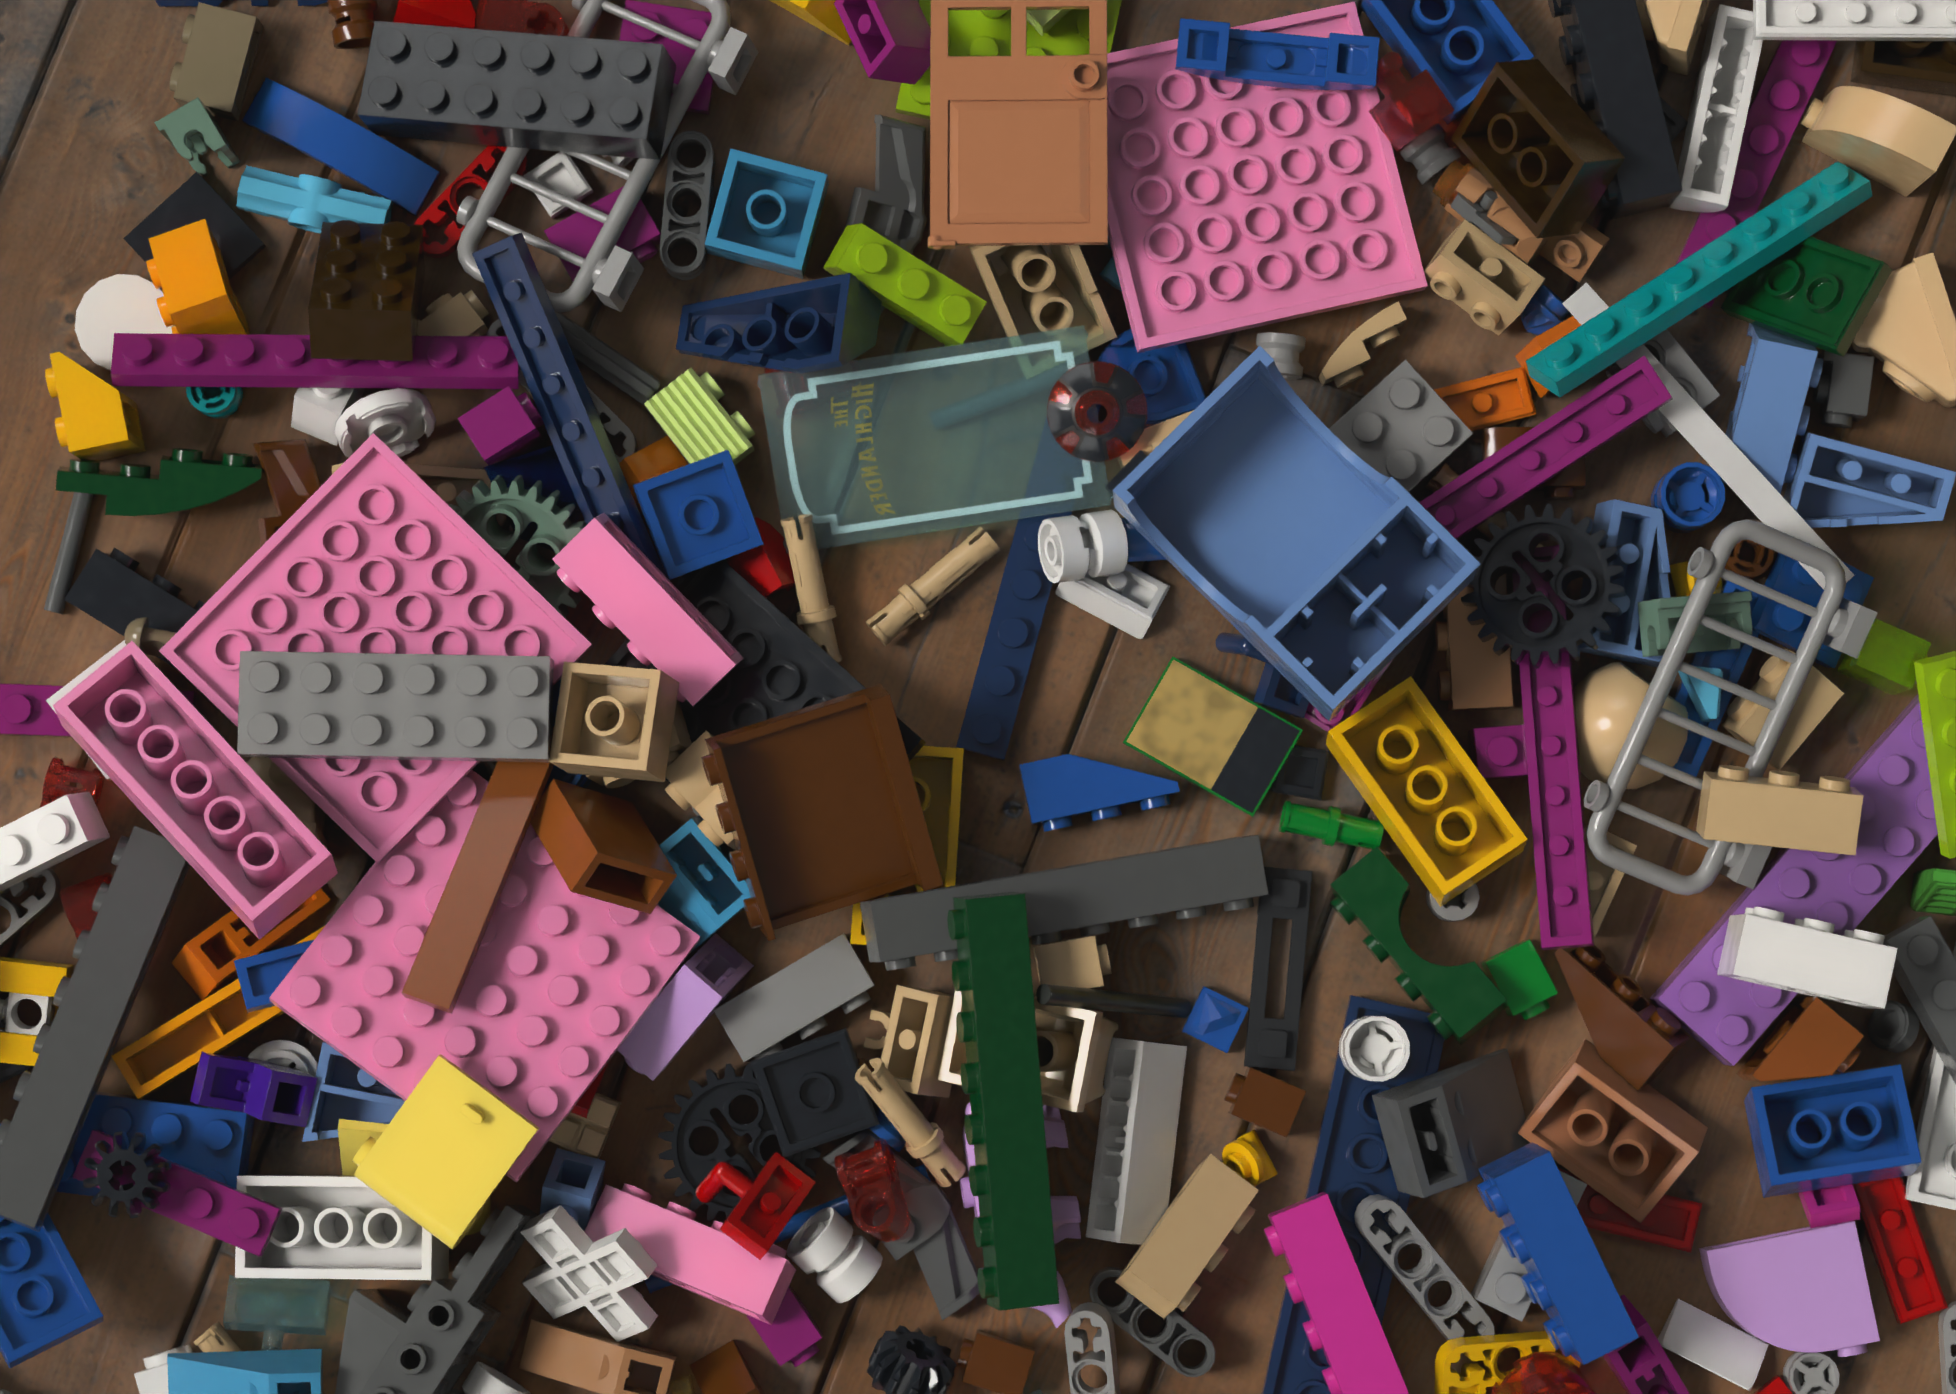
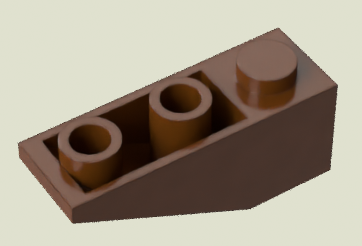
M1595 945L1558 949L1555 952V956L1600 1058L1639 1091L1655 1080L1690 1037L1680 1029L1681 1024L1672 1013L1663 1008H1656L1643 996V990L1636 981L1627 975H1619L1605 963L1606 958Z

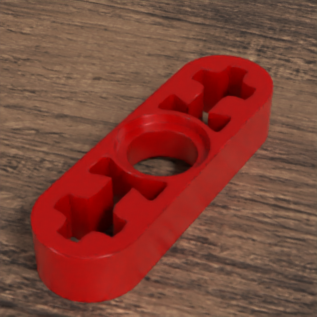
M488 145L419 216L414 225H423L424 254L433 258H442L450 255L457 249L460 235L465 227L464 225L459 228L453 220L444 231L448 240L443 245L437 241L432 242L430 245L426 244L425 242L428 240L429 235L425 229L431 223L439 227L449 218L447 213L441 211L447 204H449L457 216L459 209L457 196L465 186L476 185L485 190L488 183L482 177L476 175L477 172L483 168L489 177L498 166L494 159L495 155L499 152L504 154L507 147ZM527 155L516 173L523 177L527 174L529 168ZM511 182L502 201L513 191L517 184Z

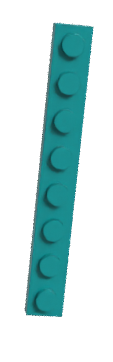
M1839 161L1835 162L1526 360L1529 376L1559 398L1872 197L1870 180Z

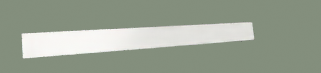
M1587 282L1562 303L1581 325L1609 308ZM1643 344L1616 361L1617 365L1624 369L1645 355L1673 400L1659 408L1660 412L1763 524L1827 551L1837 558L1845 571L1846 583L1854 576L1848 567ZM1799 562L1824 590L1826 581L1823 573Z

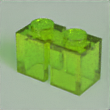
M1875 618L1858 658L1856 659L1845 654L1838 672L1890 695L1901 693V691L1910 690L1914 683L1917 684L1914 661L1929 657L1927 652L1931 642Z

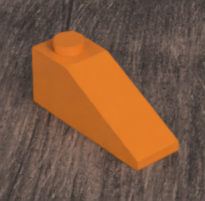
M320 888L260 940L233 911H230L187 942L172 961V964L198 997L204 1000L237 977L234 960L270 951L327 905L331 899Z

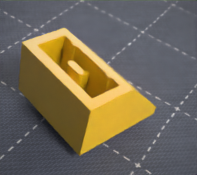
M61 352L50 353L52 367L45 369V377L51 398L58 397L62 416L55 418V428L61 447L68 446L69 452L79 459L95 461L146 451L136 402Z

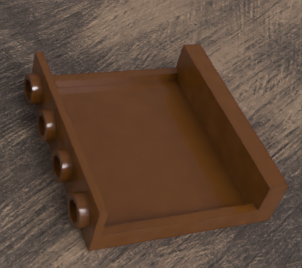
M881 684L705 739L709 755L701 757L703 768L709 785L714 786L718 784L723 803L715 805L717 816L723 833L732 832L737 850L729 852L731 864L738 882L746 880L751 896L743 900L745 912L751 928L760 927L768 941L776 939L773 931L775 929L915 884H918L923 891L943 885L892 699L888 691Z

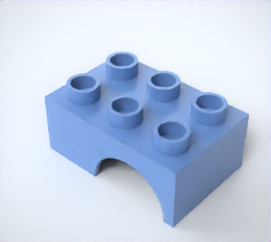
M1261 346L1247 357L1113 489L1114 508L1329 722L1474 579L1480 563L1393 477H1387L1368 465L1321 422L1286 382L1279 372L1274 359Z

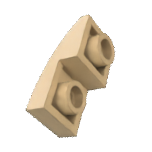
M1399 301L1368 319L1341 343L1318 377L1322 386L1334 381L1337 388H1340L1364 376L1361 368L1366 366L1371 359L1364 344L1370 342L1373 349L1400 337L1397 328L1402 327L1407 318Z

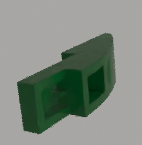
M173 448L172 456H162L159 475L150 474L151 466L122 463L120 464V471L100 470V461L70 459L69 467L60 466L57 470L56 491L107 495L105 515H156L188 510L239 492L260 480L263 469L261 464H253V455L223 453V461L202 459V450Z

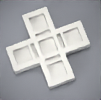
M560 1205L530 1219L520 1232L547 1262L532 1269L522 1284L553 1319L586 1306L609 1334L619 1342L649 1329L658 1317L644 1300L643 1296L632 1286L648 1279L657 1267V1264L626 1228L593 1242L582 1230L578 1222Z

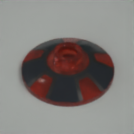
M1090 361L1069 369L1055 383L1048 399L1047 419L1055 440L1065 451L1086 461H1108L1128 452L1140 439L1147 421V402L1140 384L1127 370L1109 362ZM1101 404L1106 408L1107 416L1103 421L1093 422L1089 419L1087 411L1091 405Z

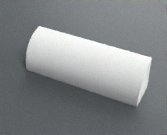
M1719 4L1709 19L1678 164L1682 191L1672 201L1669 208L1692 212H1719L1728 207L1763 40H1753V11Z
M1112 1037L1105 1070L1104 1089H1106V1092L1102 1096L1086 1237L1117 1243L1142 1245L1167 1210L1187 1046Z

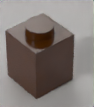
M1247 1067L1244 1076L1238 1073L1234 1074L1224 1100L1232 1103L1228 1113L1287 1138L1306 1091L1251 1067Z
M977 1330L974 1341L964 1338L956 1367L964 1370L962 1382L1000 1394H1022L1035 1348Z

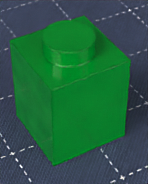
M1530 939L1523 940L1480 962L1487 977L1507 999V1008L1504 1010L1508 1016H1515L1520 1013L1523 1019L1527 1020L1551 1007L1547 999L1558 992Z

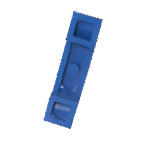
M1180 18L1175 69L1204 77L1260 86L1309 90L1375 89L1380 37L1330 33L1329 38L1230 29V23Z
M268 78L263 82L242 120L247 125L286 146L287 144L367 187L379 197L392 200L394 205L414 216H417L440 175L439 171L382 137L310 98Z

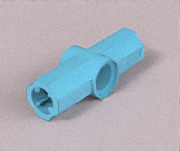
M246 165L237 191L236 207L238 209L262 216L287 220V223L291 226L321 234L323 222L350 220L356 223L386 224L391 222L392 200L343 189L342 185L337 182L312 175L300 174L299 178Z

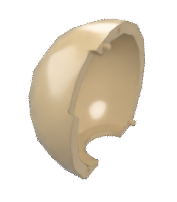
M1613 662L1590 671L1574 687L1580 772L1592 781L1607 782L1650 686V683L1622 662ZM1668 695L1662 708L1688 718L1686 707ZM1658 717L1642 755L1673 767L1678 762L1685 746L1688 730ZM1637 764L1626 789H1638L1660 780L1664 774Z

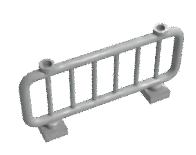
M572 0V7L580 12L567 36L589 38L602 11L605 10L696 50L678 85L673 84V94L670 101L661 158L707 71L720 89L736 95L759 53L748 34L730 27V6L726 0H691L709 9L712 16L710 25L701 42L615 5L608 0ZM507 147L480 199L467 196L459 206L456 220L465 227L460 235L457 251L458 260L464 271L474 279L484 283L472 253L477 251L478 244L488 226L510 236L522 233L526 243L581 267L572 285L566 291L553 293L546 290L555 313L568 312L578 307L588 297L591 290L594 291L604 305L622 312L644 268L633 253L616 246V243L660 160L639 158L633 170L629 171L593 154L565 152L627 180L612 210L607 215L516 174L529 149ZM511 182L604 224L586 259L493 217Z
M1747 519L1732 522L1721 530L1710 550L1699 547L1690 557L1687 572L1690 576L1697 578L1696 583L1607 782L1593 781L1589 785L1584 797L1585 808L1593 811L1586 833L1588 847L1597 860L1608 867L1672 893L1686 896L1701 893L1712 885L1719 873L1736 883L1754 889L1772 847L1706 840L1696 831L1621 801L1637 764L1697 789H1702V779L1642 755L1657 718L1664 719L1749 755L1744 767L1749 769V776L1763 777L1821 645L1824 644L1857 659L1878 613L1843 598L1846 588L1845 571L1837 558L1827 551L1761 522ZM1742 540H1750L1821 571L1825 576L1826 584L1817 607L1815 608L1725 569L1735 545ZM1723 578L1812 617L1796 654L1705 616L1704 613L1719 579ZM1699 624L1791 663L1775 700L1683 662ZM1678 671L1770 709L1755 745L1751 746L1662 708ZM1616 810L1708 847L1699 869L1692 875H1681L1610 845L1607 840V832Z

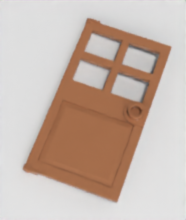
M931 0L930 236L928 237V248L941 250L956 249V246L1108 245L1107 0ZM1089 9V54L1027 56V10ZM949 10H1011V56H949Z

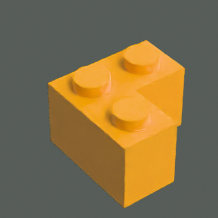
M206 219L148 238L154 258L146 261L147 268L155 288H162L164 296L156 299L157 305L166 327L175 325L171 327L173 334H250L245 313L230 285L220 247Z

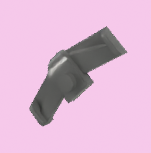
M875 114V191L860 187L854 188L845 228L847 225L863 223L912 254L916 245L921 243L927 216L924 213L926 127ZM881 305L880 316H881V314H882V312H883V310H884V308H885V307L882 306V305Z
M868 1129L858 1131L823 1157V1160L835 1167L881 1206L866 1221L893 1258L897 1261L911 1250H914L942 1320L969 1303L980 1293L977 1279L978 1272L951 1210L952 1203L937 1183L929 1181Z

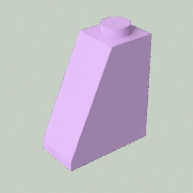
M715 933L667 984L617 1051L624 1056L629 1067L640 1074H645L654 1081L714 1013L713 1010L721 1005L754 965Z

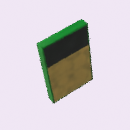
M1172 657L1123 744L1254 818L1302 735L1303 730L1186 663Z

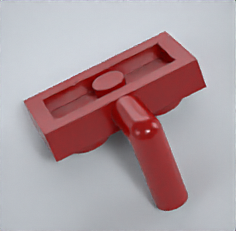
M775 1152L754 1181L728 1162L717 1163L696 1188L695 1193L701 1202L709 1203L726 1186L741 1198L719 1230L761 1260L816 1182L779 1153Z

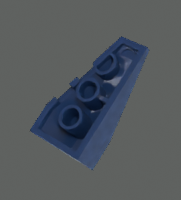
M852 273L683 305L676 350L681 354L799 374L840 367L876 345L882 301Z

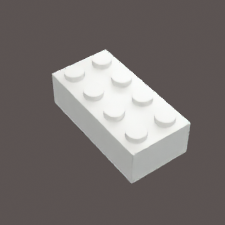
M237 1176L238 1190L283 1209L263 1256L259 1257L236 1247L235 1278L437 1280L449 1278V1247L355 1176Z

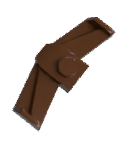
M306 439L253 443L279 516L258 518L261 547L322 486Z

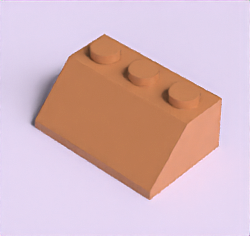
M1585 1039L1556 1074L1519 1129L1518 1134L1530 1143L1533 1142L1550 1151L1556 1162L1641 1223L1699 1153L1708 1127L1649 1084L1637 1091L1601 1059L1595 1045Z

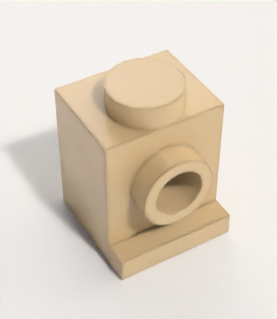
M472 289L464 295L460 292L455 297L447 293L426 308L425 311L429 316L422 321L419 319L417 334L419 336H483L487 333L488 328L481 319L487 316L489 312Z

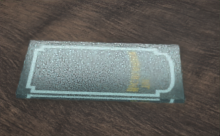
M1084 325L856 359L844 366L802 374L787 371L758 374L759 380L757 385L761 391L781 520L793 516L798 537H800L802 534L798 515L812 514L817 548L822 549L1111 505L1112 494L1105 488L1108 484L1105 460L1096 462L1080 459L1071 454L1080 439L1079 436L1071 430L1055 438L1051 432L1047 415L1049 400L1068 404L1072 397L1069 389L1059 381L1061 376L1077 365L1090 363L1086 340L1088 332L1085 330ZM1093 390L1080 397L1076 403L1074 414L1078 426L1083 431L1091 435H1101ZM784 535L783 546L786 549V554H789Z

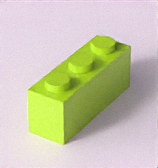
M863 223L846 226L823 266L824 270L834 276L852 273L882 301V306L946 346L963 345L987 301Z

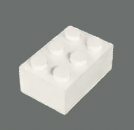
M1746 907L1744 914L1730 915L1717 975L1861 1008L1885 1009L1898 948L1883 945L1884 935L1854 929V931L1845 930L1844 936L1833 934L1835 924L1810 918H1804V920L1795 919L1794 925L1784 923L1785 913L1761 907Z

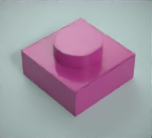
M1852 1184L1798 1193L1810 1228L1860 1220V1204Z

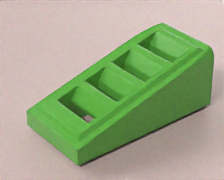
M1934 868L1919 870L1917 873H1914L1910 902L1911 909L1917 912L1956 916V871Z

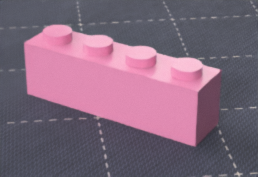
M605 513L594 517L552 559L560 567L557 570V575L564 584L576 593L582 590L595 604L592 607V611L596 617L610 629L617 627L630 640L627 643V647L642 664L648 666L652 663L658 670H662L679 682L678 701L684 702L687 699L694 706L744 659Z
M624 1183L622 1190H619L607 1184L605 1185L584 1231L593 1242L626 1228L656 1262L657 1267L651 1275L772 1325L796 1271L794 1266L785 1259L786 1250L773 1244L762 1259L759 1260L719 1230L723 1225L722 1222L714 1221L712 1226L708 1227L694 1221L697 1214L681 1205L669 1202L665 1209L650 1203L652 1195L635 1186Z

